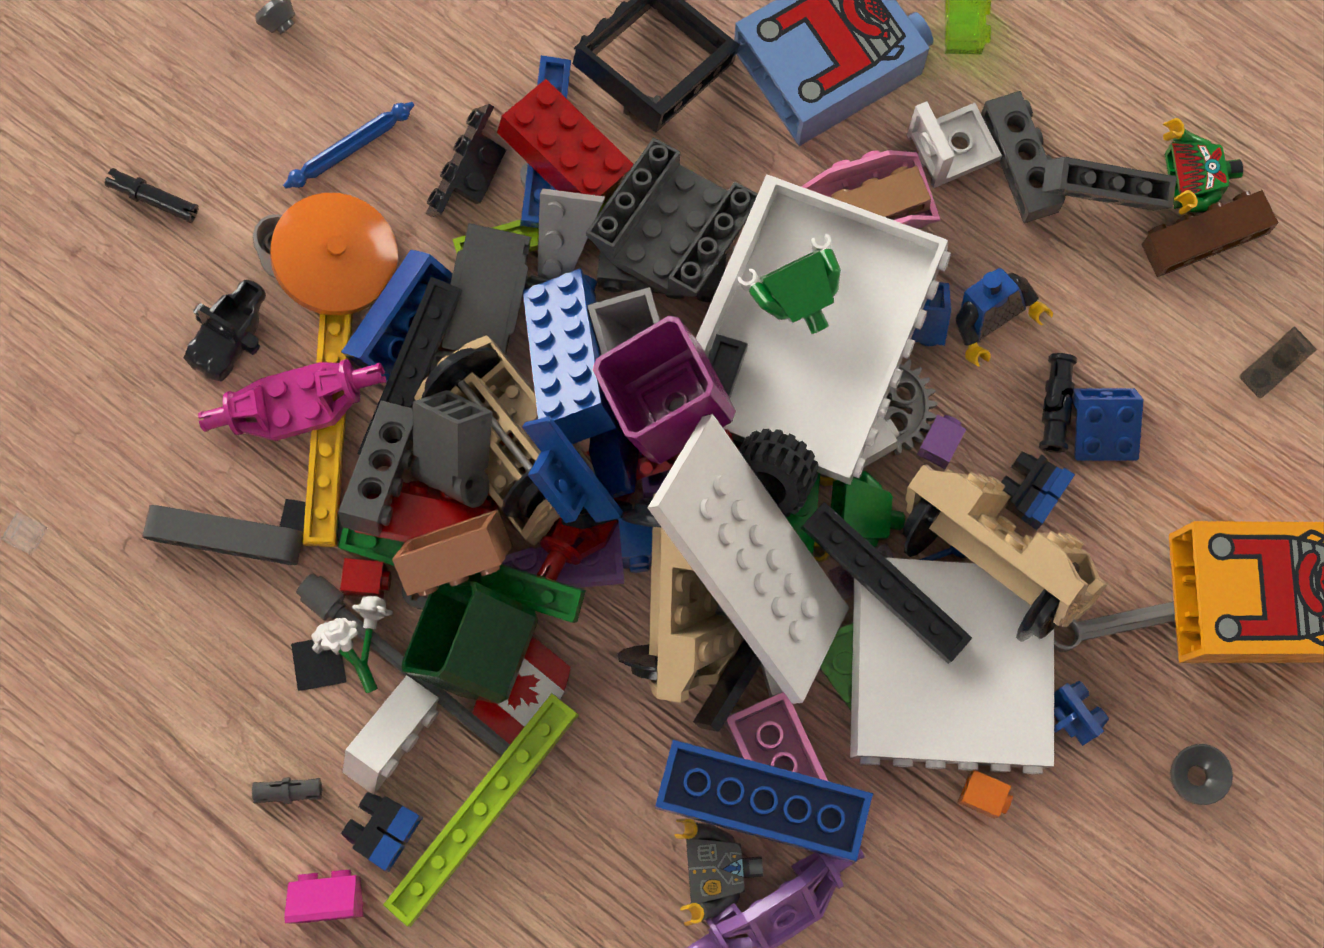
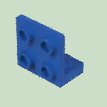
M1074 388L1072 403L1077 409L1074 457L1077 461H1133L1139 459L1144 399L1135 388Z

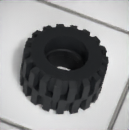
M762 429L761 433L756 430L743 440L739 452L784 516L789 517L791 513L795 515L799 512L800 508H803L819 473L817 472L819 468L818 461L814 460L815 455L813 451L806 449L807 444L796 440V436L790 433L789 435L783 434V431L778 429L775 432H772L770 429Z

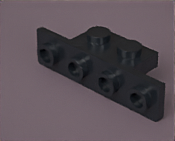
M491 104L473 109L468 116L466 124L469 126L465 134L457 139L453 148L455 154L441 171L440 177L443 179L439 187L431 192L427 200L429 207L426 214L428 216L441 215L453 191L474 204L482 202L506 152L505 148L481 134L494 109V106Z

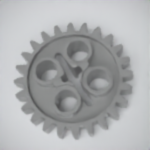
M910 359L904 365L900 364L898 368L903 370L897 388L904 387L908 389L911 394V400L900 399L896 393L897 388L893 387L890 388L887 399H890L891 402L884 417L885 421L889 420V418L897 417L904 425V429L898 431L900 436L896 438L898 440V447L893 450L896 455H900L902 452V445L910 451L914 447L912 439L920 443L924 439L920 431L928 433L931 428L925 421H933L936 418L935 414L928 411L937 406V402L928 400L936 391L935 389L925 388L930 378L920 379L918 375L922 368L919 367L912 371L910 369L912 360ZM904 408L911 409V410H912V413H911V414H908L906 411L901 410V409H904Z

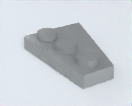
M542 189L539 207L538 277L551 280L564 273L574 271L588 238L586 232L596 219L605 197Z

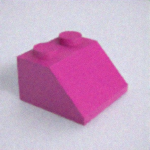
M351 870L331 871V878L318 879V873L297 875L298 881L288 882L284 914L285 923L300 924L364 917L361 876H352Z

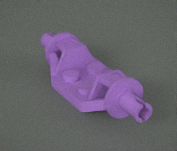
M861 849L859 850L857 861L865 857ZM816 852L791 866L796 875L795 879L784 882L778 890L764 899L755 901L744 912L741 913L736 904L733 903L712 920L710 918L706 919L705 921L710 928L708 929L709 933L687 948L778 947L823 917L836 886L838 889L844 886L840 879V872L854 863ZM823 879V881L821 882V884H820V886L818 887L817 891L814 893L813 890L816 888V886L819 884V882ZM744 933H747V935L749 936L744 938L727 940V938L733 937Z

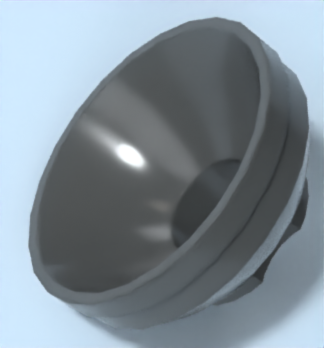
M1194 744L1184 748L1174 758L1170 777L1173 788L1184 800L1197 805H1210L1224 798L1229 792L1232 785L1233 772L1229 760L1219 749L1207 744ZM1193 766L1200 767L1206 774L1205 782L1201 786H1195L1188 780V771Z

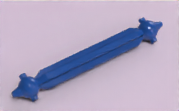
M414 103L394 104L391 112L381 113L308 160L301 170L294 169L290 171L288 179L283 184L284 188L303 187L307 179L316 178L393 128L396 121L407 120L410 111L415 106Z

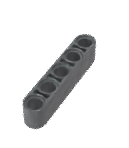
M149 505L142 538L176 546L286 565H297L303 541V532L275 525L159 505Z

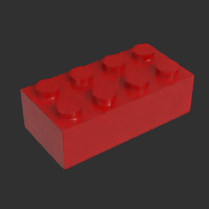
M547 79L543 80L501 116L497 133L558 191L605 197L603 203H605L613 195L634 165Z

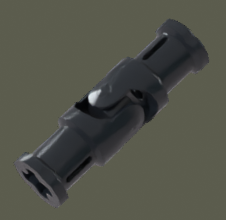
M1053 353L1048 356L1051 368L1049 380H1046L1045 391L1047 393L1042 413L1044 434L1043 441L1039 443V448L1044 451L1061 453L1068 450V444L1065 442L1067 426L1071 424L1072 396L1075 386L1072 382L1073 365L1077 363V357L1071 354Z

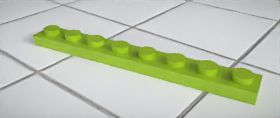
M551 693L396 887L383 906L407 927H411L570 728L579 714Z

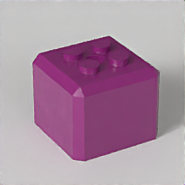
M667 316L596 358L592 369L625 436L650 462L661 464L680 453L703 416L713 414L723 428L733 421L736 413L702 346L678 317ZM684 398V403L680 408L674 411L669 410L670 403L674 399Z

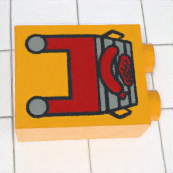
M1193 521L1169 534L1179 663H1324V522Z

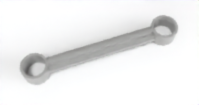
M1174 601L1079 622L1073 619L1069 624L1075 633L1073 643L1069 646L1059 644L1054 638V650L1067 652L1084 640L1175 621Z

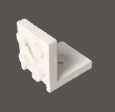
M927 101L915 106L907 137L909 141L913 139L919 151L918 156L922 167H927L932 177L931 185L933 188L1001 159L1002 154L975 103L937 119ZM955 137H962L967 141L968 147L957 149L952 145L951 140Z

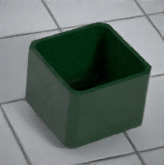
M465 581L455 586H450L449 582L437 586L438 590L429 594L403 658L402 672L460 697L497 704L509 699L539 621L535 609L473 581Z

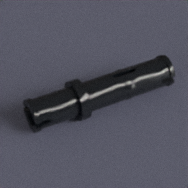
M112 168L108 174L115 180L109 177L105 179L106 187L122 192L136 202L140 200L186 220L188 223H192L195 219L188 211L194 214L198 213L199 206L197 204L147 184V181L140 177L134 178Z

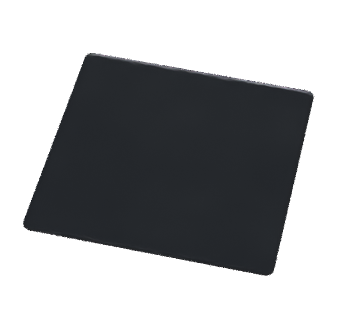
M313 640L291 644L298 691L346 682L343 656L341 654L336 655L331 649L322 650L317 654L312 649L315 644Z

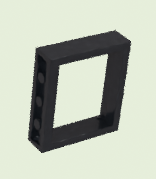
M629 0L628 2H621L611 17L600 20L591 34L581 37L580 43L574 47L575 54L572 64L656 133L733 64L739 44L685 0ZM651 7L711 54L657 103H654L597 56L600 51Z

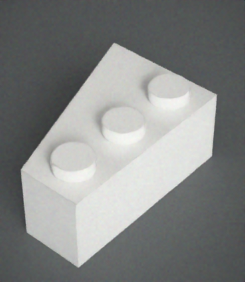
M406 675L346 748L342 773L370 793L375 794L386 778L396 769L404 753H408L416 744L419 738L418 734L424 726L428 728L436 719L439 713L436 710L439 697Z

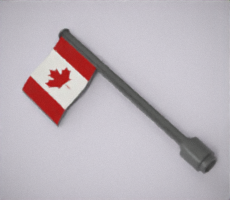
M314 573L310 574L296 591L301 597L300 601L324 621L329 617L333 620L335 618H346L348 621H356L357 636L364 641L366 628H363L364 623L345 608L346 604L343 603L345 595L324 577H317ZM374 631L372 632L370 645L371 648L405 676L408 675L439 697L438 703L501 756L551 693L561 700L571 668L532 636L509 699L499 704L476 700L473 712L471 713L444 689L402 672L404 656ZM536 769L535 772L531 775V777H533V776L535 775V773L537 772V769Z

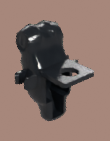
M243 280L233 293L223 295L211 308L202 303L196 306L193 313L196 315V320L201 323V327L195 338L188 344L183 357L193 370L202 372L208 379L223 381L231 373L235 361L240 358L244 350L252 355L257 353L260 345L258 344V338L254 334L259 324V309L266 298V292L259 284L251 280Z

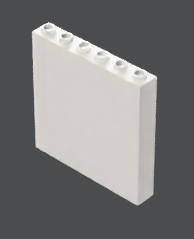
M886 558L972 637L956 658L948 664L854 578L850 758L860 759L861 765H880V760H892L895 767H913V762H926L925 768L946 769V763L958 764V770L977 771L978 765L990 766L991 772L1001 773L1011 772V767L1023 768L1024 774H1043V769L1054 766V629L1042 639L1033 635L1029 639L1020 642L1016 638L1018 628L1031 607L1030 604L974 563Z

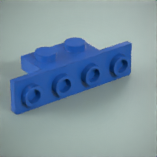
M551 417L524 423L522 428L541 451L528 476L565 523L576 521L583 506L596 523L621 517L622 509Z

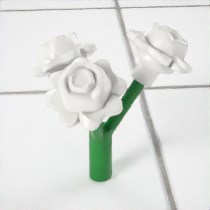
M365 596L362 598L361 604L352 606V609L360 612L359 614L364 618L363 628H366L361 660L352 648L353 642L351 641L358 634L356 621L336 618L334 621L320 624L311 635L315 643L312 649L317 654L322 650L331 649L336 655L341 654L355 667L365 693L378 689L367 664L373 629L376 630L378 620L393 614L392 610L386 609V600L377 596Z

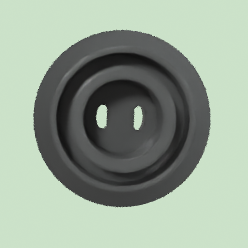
M271 0L255 14L256 23L271 33L278 31L281 35L295 24L292 20L295 12L291 0Z

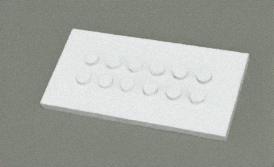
M713 414L703 416L649 504L648 509L791 703H803L849 607Z

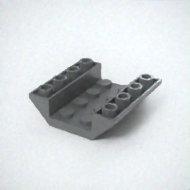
M653 137L589 227L586 236L614 266L664 294L696 296L746 223L758 194L735 181L729 190L716 185L681 166L680 151Z

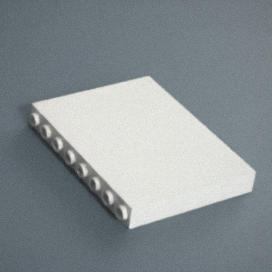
M766 174L696 337L707 357L710 354L716 334L748 343V349L730 397L736 413L733 421L724 426L723 429H728L732 439L741 443L756 430L760 433L762 429H770L772 432H775L776 429L782 430L783 434L789 435L790 433L796 436V440L807 444V450L813 451L815 455L814 460L818 461L819 466L817 472L851 485L853 477L860 478L866 460L862 458L866 446L872 448L878 434V429L874 428L878 417H885L891 402L890 399H887L891 387L896 389L900 382L903 370L898 368L903 357L909 359L915 344V340H912L911 337L915 328L921 329L925 321L927 311L923 310L927 299L933 300L937 292L939 282L935 281L939 269L945 271L949 263L951 252L947 251L948 240ZM825 234H828L831 237V249L836 256L841 273L838 292L833 296L834 303L822 309L829 324L827 328L811 334L804 318L794 323L788 319L778 320L762 310L749 292L741 287L738 281L739 276L743 282H750L753 279L749 269H754L760 279V277L813 252L812 238H815L817 245H825ZM684 398L674 399L670 403L669 410L674 411L680 408L684 403Z

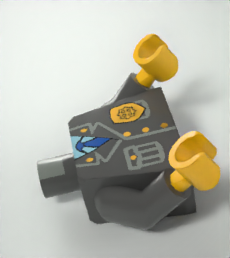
M677 819L676 822H681L685 826L684 833L675 834V838L686 839L691 904L682 906L680 911L688 909L691 912V920L684 922L685 926H690L702 920L717 917L731 904H737L740 893L745 892L744 878L763 877V864L761 856L742 858L741 844L735 842L733 835L715 825L698 823L692 819Z

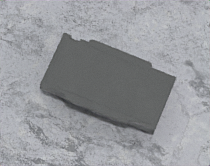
M471 223L468 224L463 250L457 253L450 284L460 288L462 293L444 333L441 347L457 351L466 343L487 335L506 355L510 334L515 332L528 274L526 262L531 237Z

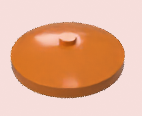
M320 193L296 202L279 219L272 236L270 261L279 285L296 303L311 311L325 315H347L364 310L375 303L396 271L398 250L390 225L373 206L347 194Z

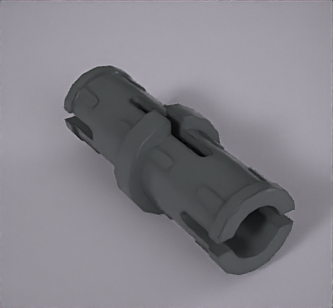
M290 777L283 778L282 781L253 782L252 785L254 804L266 802L292 804V801L321 800L322 798L321 778L291 780Z

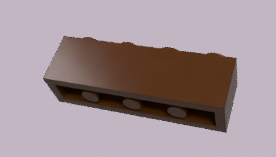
M1263 190L1253 194L1250 191H1245L1235 196L1230 203L1223 205L1222 202H1217L1210 205L1207 211L1195 216L1194 213H1189L1176 220V224L1168 227L1165 224H1161L1149 230L1148 236L1141 245L1156 276H1163L1270 234L1279 222Z

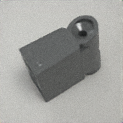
M449 390L413 401V455L417 456L411 468L413 478L434 489L440 490L445 495L471 508L479 507L483 504L489 493V479L484 470L488 467L492 411Z

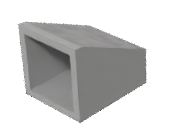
M650 287L587 305L602 355L660 321Z

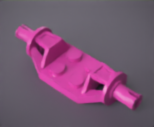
M344 359L340 363L318 362L261 378L235 393L232 391L225 392L222 407L198 413V418L204 419L200 420L199 424L204 432L229 425L235 435L246 433L273 441L335 425L352 404L360 401L361 388L385 383L386 376H382L385 374V371L380 362L354 370L350 361ZM344 390L345 394L333 402L332 394ZM255 417L258 422H246L245 418Z

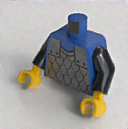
M998 268L993 272L986 273L983 279L964 292L961 309L956 315V325L964 345L968 346L965 358L970 363L980 367L978 363L979 356L987 362L990 361V352L980 347L977 341L979 342L1025 311L1026 306H1030L1028 314L1039 325H1043L1039 320L1042 312H1045L1051 318L1053 317L1052 310L1042 302L1037 301L1039 297L1025 277L1014 273L1007 274L1002 268Z

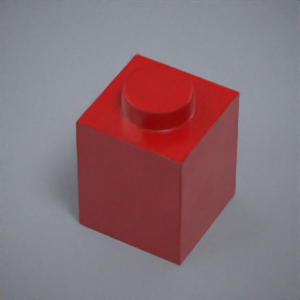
M344 558L340 591L347 596H377L383 599L384 590H390L391 571H387L388 567L381 561Z

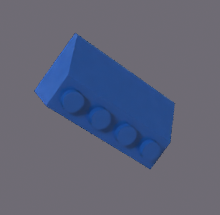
M410 250L341 353L360 368L380 362L385 371V374L382 376H386L385 383H387L430 278L433 277L451 284L453 273L431 254Z

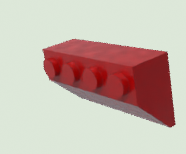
M421 481L403 482L400 496L398 498L394 497L391 503V507H393L391 521L388 526L383 525L380 536L376 537L406 542L409 539L495 510L499 511V505L488 495L483 504L479 507L471 508ZM371 494V495L367 496L366 498H367V499H375V498L379 497L380 495H378V494ZM354 530V532H356V533L371 535V534H368V533H364V532H360V531Z

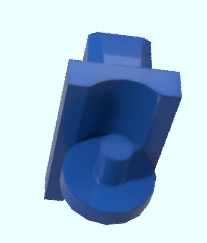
M1078 681L1071 685L1066 683L1054 692V716L1059 721L1054 725V732L1056 733L1064 728L1071 738L1075 736L1083 746L1104 732L1102 728L1108 722L1109 717L1098 706L1091 711L1087 709L1082 701L1089 696V691L1081 681Z

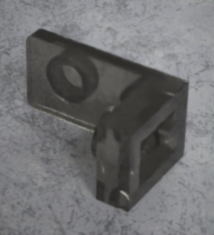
M1294 326L1275 345L1243 371L1239 378L1258 398H1263L1317 349Z

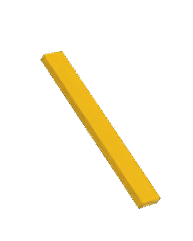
M320 313L316 363H340L344 359L350 361L341 351L352 337L353 313L347 315H325ZM344 390L332 394L333 402L345 394ZM346 413L335 425L311 431L303 533L304 546L337 547Z

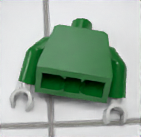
M825 234L826 244L823 246L817 245L815 238H812L813 252L760 277V279L754 269H749L753 279L750 282H743L739 276L738 281L743 290L749 292L762 310L778 320L788 319L792 323L804 318L811 334H814L829 326L822 309L834 303L833 296L837 294L839 289L841 269L831 249V237Z

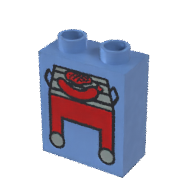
M774 0L735 23L734 41L739 44L737 56L798 146H801L921 75L930 49L929 46L933 44V36L927 22L919 13L914 12L907 16L896 0Z

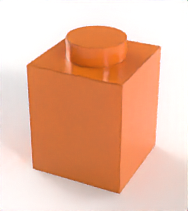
M973 770L968 774L957 803L995 819L1000 817L1001 813L1006 814L1013 799V796L1009 794L1011 785Z

